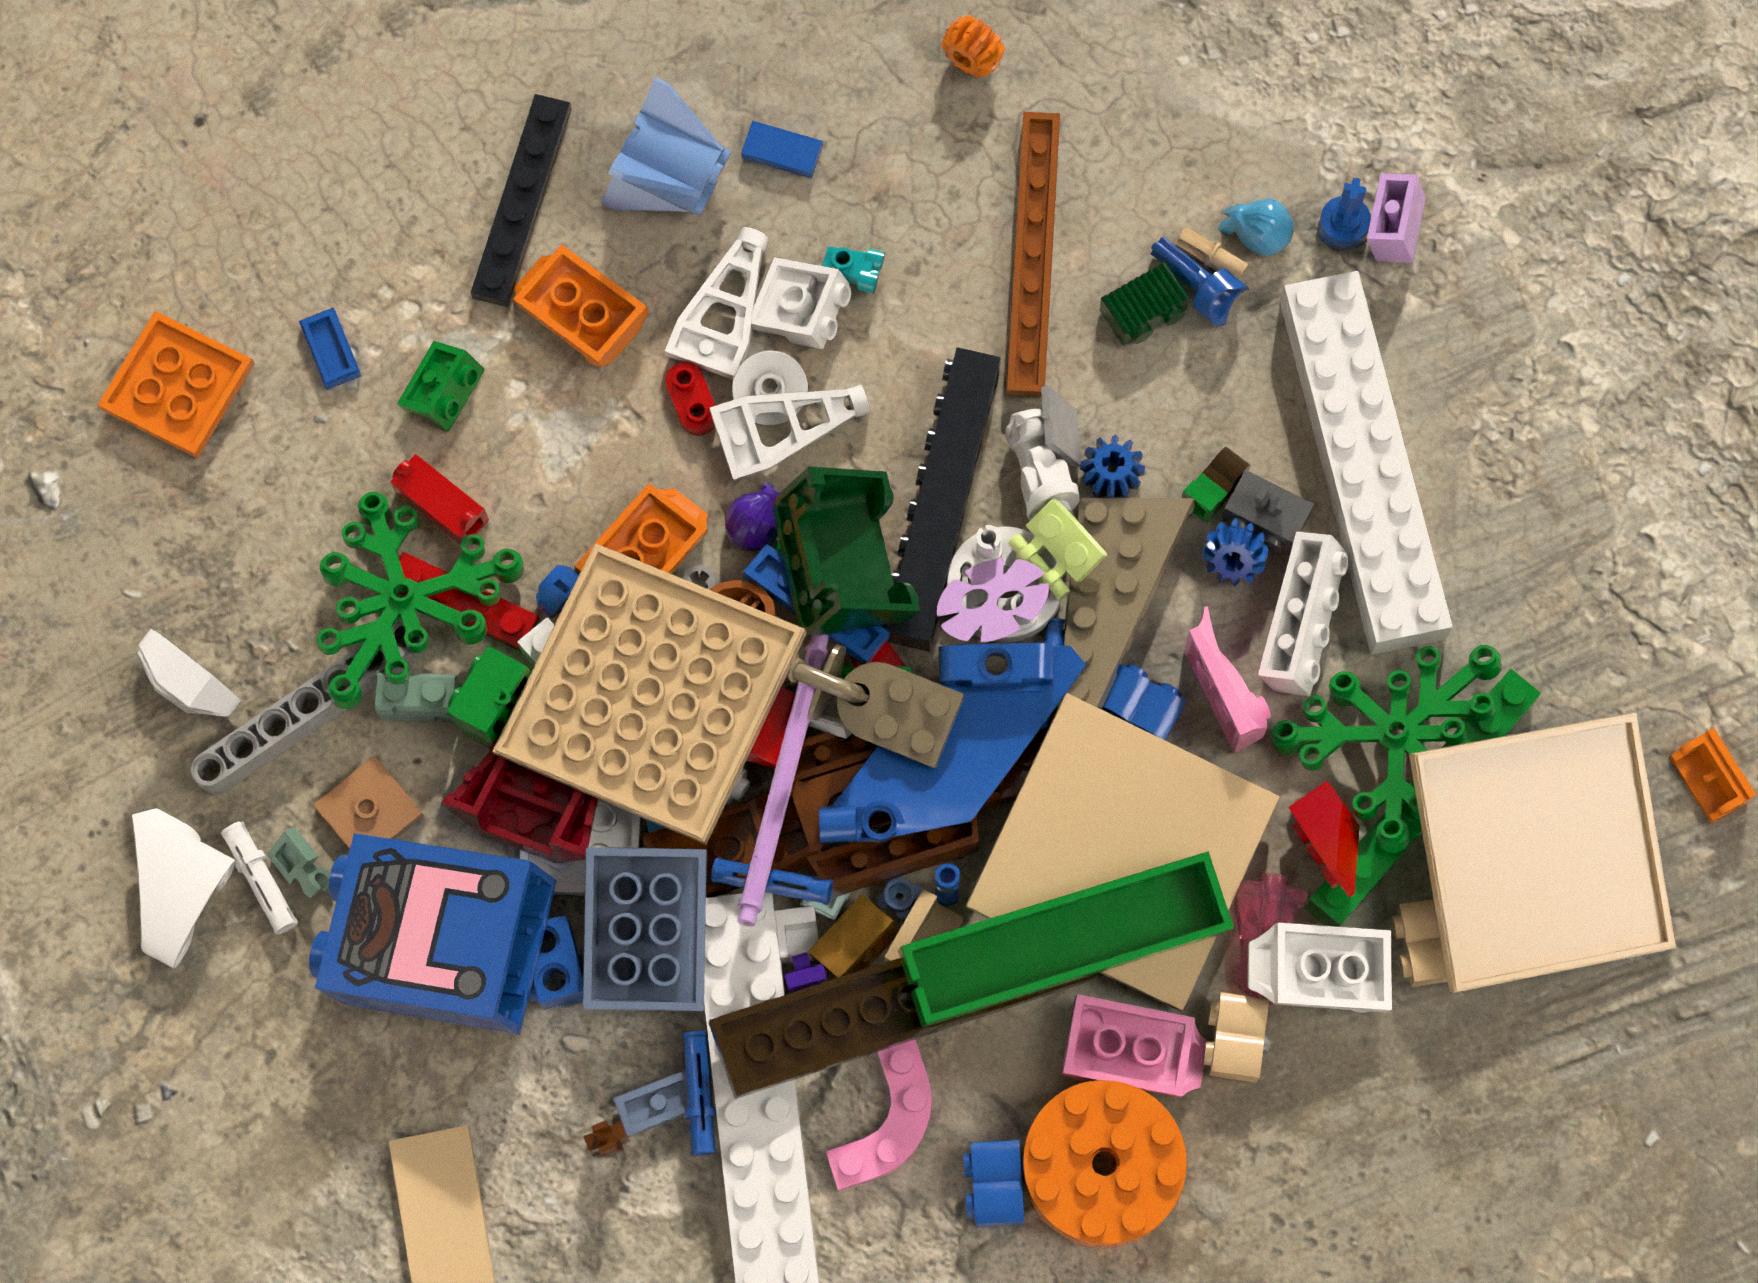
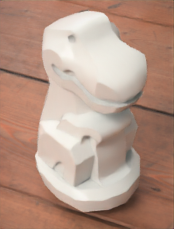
M1029 409L1014 413L1010 416V422L1006 427L1008 444L1015 451L1021 467V489L1027 506L1029 521L1051 499L1057 498L1071 514L1080 501L1077 484L1071 482L1067 463L1063 459H1056L1054 451L1044 443L1043 409Z

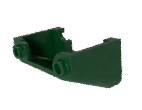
M808 466L776 497L773 509L775 526L799 627L806 630V635L821 636L905 622L920 612L919 598L914 587L906 582H899L894 585L879 522V519L892 506L894 494L890 488L886 471Z

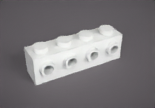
M1296 532L1258 673V676L1274 692L1310 696L1313 684L1319 679V661L1322 649L1328 644L1330 636L1328 626L1332 612L1337 609L1339 603L1338 588L1341 577L1346 574L1348 569V553L1332 535Z

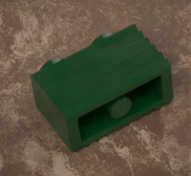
M1162 262L1159 266L1148 270L1140 277H1136L1108 295H1104L1100 302V312L1123 346L1131 341L1139 344L1154 333L1153 329L1164 322L1167 326H1170L1181 320L1186 314L1185 310L1188 307L1189 297L1167 264Z

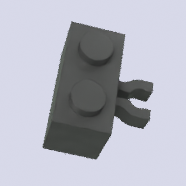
M1245 470L1224 508L1222 521L1226 522L1228 527H1231L1232 521L1237 519L1239 526L1243 528L1252 522L1254 526L1253 533H1264V544L1268 546L1269 550L1277 553L1284 551L1290 554L1296 532L1303 531L1314 504Z

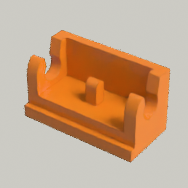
M1715 728L1684 744L1678 751L1669 756L1711 824L1748 804L1757 795Z

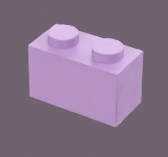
M1380 174L1367 235L1369 246L1375 260L1378 262L1413 263L1426 200L1418 175Z

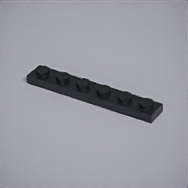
M538 94L534 95L470 292L472 299L504 307L509 306L572 109L570 102Z

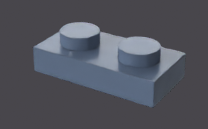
M686 1070L614 1098L628 1137L685 1116V1110L688 1109Z

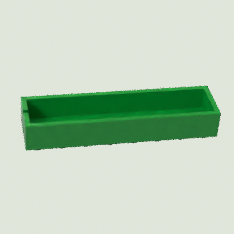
M1209 851L902 945L898 950V954L908 985L917 984L918 988L914 989L911 995L921 1027L924 1028L1225 934L1232 930L1234 926Z

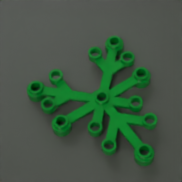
M377 492L366 493L358 503V510L361 520L365 524L372 526L375 537L365 533L364 527L358 522L347 523L342 528V537L345 545L349 548H361L382 557L389 581L352 566L348 557L342 553L331 552L320 562V572L326 584L339 587L350 582L378 594L361 601H357L352 597L341 599L336 606L339 619L343 623L353 624L360 617L383 611L377 621L341 632L333 628H326L319 632L317 643L320 651L326 655H334L341 648L364 642L345 674L336 676L330 682L328 691L332 703L340 709H351L361 701L362 690L359 681L380 647H382L387 662L385 665L387 679L395 685L403 684L409 679L410 670L408 663L401 658L392 630L400 615L406 631L404 635L406 647L412 653H421L429 646L427 632L420 626L416 611L455 627L458 639L464 644L474 645L481 642L487 634L485 618L481 613L475 610L459 612L427 597L451 589H457L478 598L479 602L483 605L492 606L500 600L501 593L498 583L487 578L495 576L503 583H513L519 580L524 573L521 555L513 549L506 548L498 551L492 560L474 565L477 560L484 556L486 549L484 541L479 535L470 534L463 538L461 542L462 554L450 573L416 583L412 579L404 577L397 556V551L409 532L415 530L418 526L419 520L415 509L410 506L398 508L394 513L395 525L390 532L386 522L391 513L387 498ZM374 503H378V504H379V505H378L377 507H375V508H368V506L371 505V504H374ZM405 516L413 517L409 522L400 521ZM352 532L360 533V535L356 538L348 537V535ZM472 544L479 545V548L475 551L467 550ZM505 560H513L509 565L501 564ZM341 563L336 569L329 568L333 564ZM487 589L495 590L490 596L482 595L483 591ZM401 592H408L405 597H396ZM348 607L355 608V611L351 614L343 613L344 609ZM468 621H476L475 625L471 627L463 625ZM415 636L423 637V640L419 643L410 642ZM328 638L336 639L331 645L323 644ZM397 667L404 669L399 675L391 674L392 670ZM343 685H350L347 691L341 692L337 690Z
M1480 645L1476 647L1469 655V663L1437 690L1436 676L1437 670L1441 665L1439 651L1433 646L1420 648L1416 654L1417 664L1420 669L1419 705L1408 715L1407 701L1408 694L1412 690V683L1407 672L1396 670L1387 678L1389 692L1391 693L1390 715L1362 691L1360 681L1355 674L1347 671L1338 672L1329 682L1332 700L1340 706L1353 705L1376 726H1344L1328 711L1325 700L1320 696L1314 695L1305 699L1303 711L1308 721L1317 723L1321 727H1300L1294 721H1279L1271 730V740L1274 749L1283 755H1292L1300 750L1299 756L1302 766L1306 770L1316 771L1324 765L1325 759L1344 743L1380 742L1383 748L1389 751L1387 779L1371 793L1362 792L1357 794L1353 799L1352 805L1358 818L1368 820L1373 818L1377 814L1378 808L1386 802L1385 819L1379 823L1376 830L1380 847L1387 852H1401L1410 843L1408 826L1402 820L1403 802L1410 807L1412 815L1420 819L1419 810L1415 807L1417 805L1415 789L1404 780L1405 752L1409 755L1411 753L1427 751L1428 749L1420 742L1460 744L1466 738L1464 722L1455 717H1475L1479 720H1487L1494 715V699L1487 693H1478L1471 700L1450 701L1476 678L1490 680L1498 676L1502 669V663L1498 650L1492 646ZM1427 656L1435 658L1429 663L1422 661ZM1482 657H1491L1488 661L1485 662L1478 660ZM1400 680L1406 682V684L1401 687L1393 686L1395 682ZM1343 683H1351V684H1350L1348 687H1346V688H1340V687H1338L1339 685H1341V684H1343ZM1481 703L1489 704V707L1484 710L1476 708ZM1313 706L1322 707L1318 712L1309 711ZM1430 717H1452L1446 719L1442 725H1422ZM1451 728L1460 729V731L1454 735L1447 733V731ZM1396 730H1404L1400 735L1391 734ZM1284 732H1292V734L1287 737L1280 736ZM1304 743H1318V744H1307V745H1305V746L1302 748V746H1303ZM1310 754L1319 755L1313 761L1306 760V757ZM1364 802H1369L1372 804V806L1366 810L1358 808ZM1392 828L1399 829L1397 833L1392 835L1385 833Z

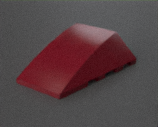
M498 737L488 748L489 753L476 767L472 766L465 774L463 783L453 794L450 792L441 802L444 808L485 837L552 862L586 860V848L589 847L598 799L495 755L493 749L499 739Z

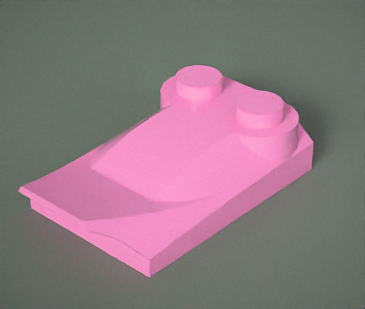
M1208 606L1203 609L1200 625L1189 630L1184 653L1233 754L1250 747L1264 737L1267 729L1266 719L1271 718V713L1265 699L1262 696L1256 698L1248 690L1235 667L1219 650Z
M1077 994L1069 1022L1062 1075L1069 1076L1078 1081H1118L1136 1086L1146 1092L1181 1098L1187 1092L1201 1088L1204 1070L1203 1056L1207 1040L1198 1031L1194 1017Z

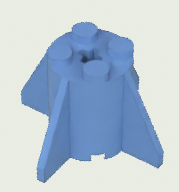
M655 77L641 111L634 122L636 128H633L630 135L627 136L619 155L610 167L608 174L612 175V178L601 204L613 210L682 211L701 216L707 201L712 196L718 182L717 179L721 171H723L731 151L717 142L669 83Z

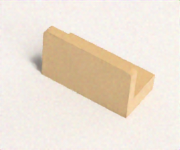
M923 889L885 954L884 963L900 958L898 950L902 945L960 928L963 923V917L937 903V896Z

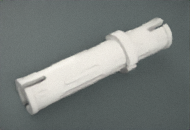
M236 822L225 828L221 835L236 859L235 867L239 873L243 872L270 921L275 935L283 934L294 928L298 921L264 862L266 856L263 850L257 849L244 822Z

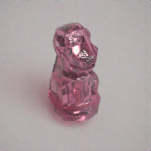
M1260 873L1258 881H1241L1236 892L1234 908L1240 939V957L1233 969L1232 978L1234 984L1251 997L1264 998L1263 995L1248 988L1249 942L1263 935L1276 923L1293 924L1294 911L1307 905L1308 894L1306 891L1290 887L1291 878L1287 876Z

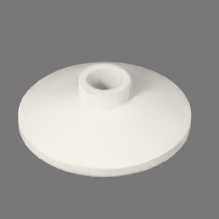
M762 351L748 357L738 367L732 382L734 400L745 396L808 392L807 378L801 365L791 356L779 351ZM766 379H773L776 385L771 390H765L762 388V383ZM803 406L796 408L795 413L797 414ZM778 412L763 413L755 419V423L762 425H777L788 421L784 414Z

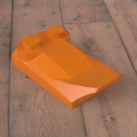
M562 244L553 254L541 256L514 287L516 296L513 300L515 304L580 352L589 364L599 366L600 368L609 365L620 355L639 333L649 313L646 305Z
M648 483L595 543L672 574L708 532L706 526L708 514L675 488L657 489ZM594 544L574 565V569L579 575Z

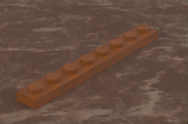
M1023 111L1006 395L1042 397L1041 387L1045 386L1060 113Z

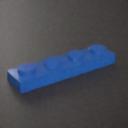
M766 544L743 571V578L766 590L774 601L796 616L782 554ZM875 626L827 635L829 640L835 645L839 644L846 647L847 654L861 664H867L888 641L890 632L882 626Z

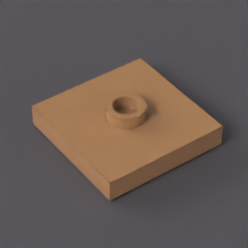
M375 755L313 804L349 849L354 833L396 839L424 817L421 810Z

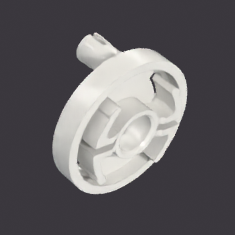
M986 525L984 531L980 528L977 534L964 542L954 555L948 571L947 586L954 579L959 581L961 579L962 582L968 583L969 577L965 571L970 567H963L965 564L973 567L986 561L1003 558V574H1005L1017 560L1015 558L1017 553L1010 547L1008 542L1019 533L1030 543L1035 538V535L1016 527ZM1046 548L1039 554L1051 569L1058 563ZM1038 578L1026 587L1039 585L1038 581L1040 579ZM981 589L972 590L963 597L962 605L967 609L978 608L987 601L988 593ZM1018 591L1011 598L999 597L997 606L1001 610H1013L1021 605L1024 596ZM1050 591V597L1048 593L1043 609L1034 620L1030 621L1013 615L1020 630L993 642H1017L1039 633L1047 626L1050 619L1054 618L1061 600H1058ZM982 626L974 633L975 635L981 637Z

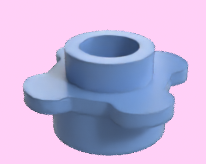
M900 876L887 880L888 884L884 892L878 894L876 902L879 908L889 909L896 913L898 919L906 920L911 908L921 894L922 888L917 884L912 885ZM898 893L903 895L902 900L896 899Z

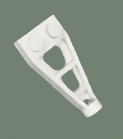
M748 227L741 229L735 243L679 316L665 349L667 357L681 362L692 363L698 368L733 380L738 367L744 361L750 347L751 323L756 303L761 259L769 242V238L764 233ZM732 269L747 274L744 293L741 297L719 290L727 273ZM719 302L731 306L736 311L734 329L728 335L701 325L702 317L714 303Z
M862 385L845 390L745 396L710 407L709 409L733 482L768 471L847 421L870 414L869 404ZM846 398H848L851 410L846 409L844 406ZM815 403L823 405L827 415L826 421L812 429L802 430L795 413L796 408ZM778 412L784 414L791 426L790 435L773 447L764 446L761 443L755 425L756 417L763 413Z

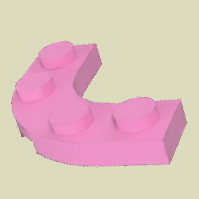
M916 1040L877 1052L891 1098L888 1117L879 1130L864 1139L826 1151L838 1192L893 1172L913 1155L923 1139L931 1115V1089Z

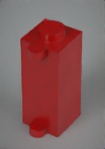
M414 454L409 461L404 460L394 470L393 479L390 483L395 493L459 545H461L463 538L467 535H477L489 521L487 513L481 505L417 454Z

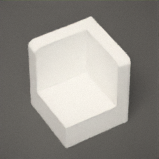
M808 906L775 911L782 965L792 964V956L805 952L808 954L809 961H815L808 953L819 940L815 907Z

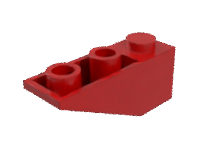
M1327 780L1288 807L1297 820L1291 826L1304 844L1309 841L1311 842L1305 848L1317 865L1320 866L1325 863L1320 868V871L1331 887L1334 889L1340 885L1350 898L1355 894L1360 825Z

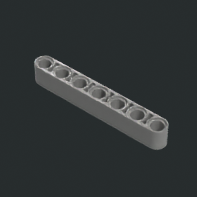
M402 619L397 620L392 628L397 646L399 639L406 632ZM416 636L414 643L421 642L423 637ZM363 643L199 754L191 765V775L195 782L206 793L220 795L346 710L340 709L332 703L328 691L329 684L336 676L345 674ZM398 646L401 658L408 663V666L418 661L425 653V651L412 653L407 647L402 648ZM380 647L376 656L383 657L382 665L376 669H367L359 681L362 698L376 689L377 674L385 673L387 662L382 647ZM397 667L391 673H400L404 669ZM307 701H319V705L314 712L310 714L301 713L302 706ZM277 722L286 723V728L282 734L278 736L269 735V730L273 724ZM252 744L253 751L248 757L244 759L237 758V751L242 745ZM219 766V776L212 781H205V772L210 767Z

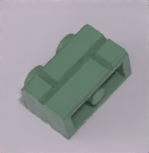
M378 673L375 711L382 721L437 722L438 719H441L442 722H454L446 711L449 708L448 701L456 688L461 687V684L456 675L410 673V677L405 683L395 685L387 679L386 673Z

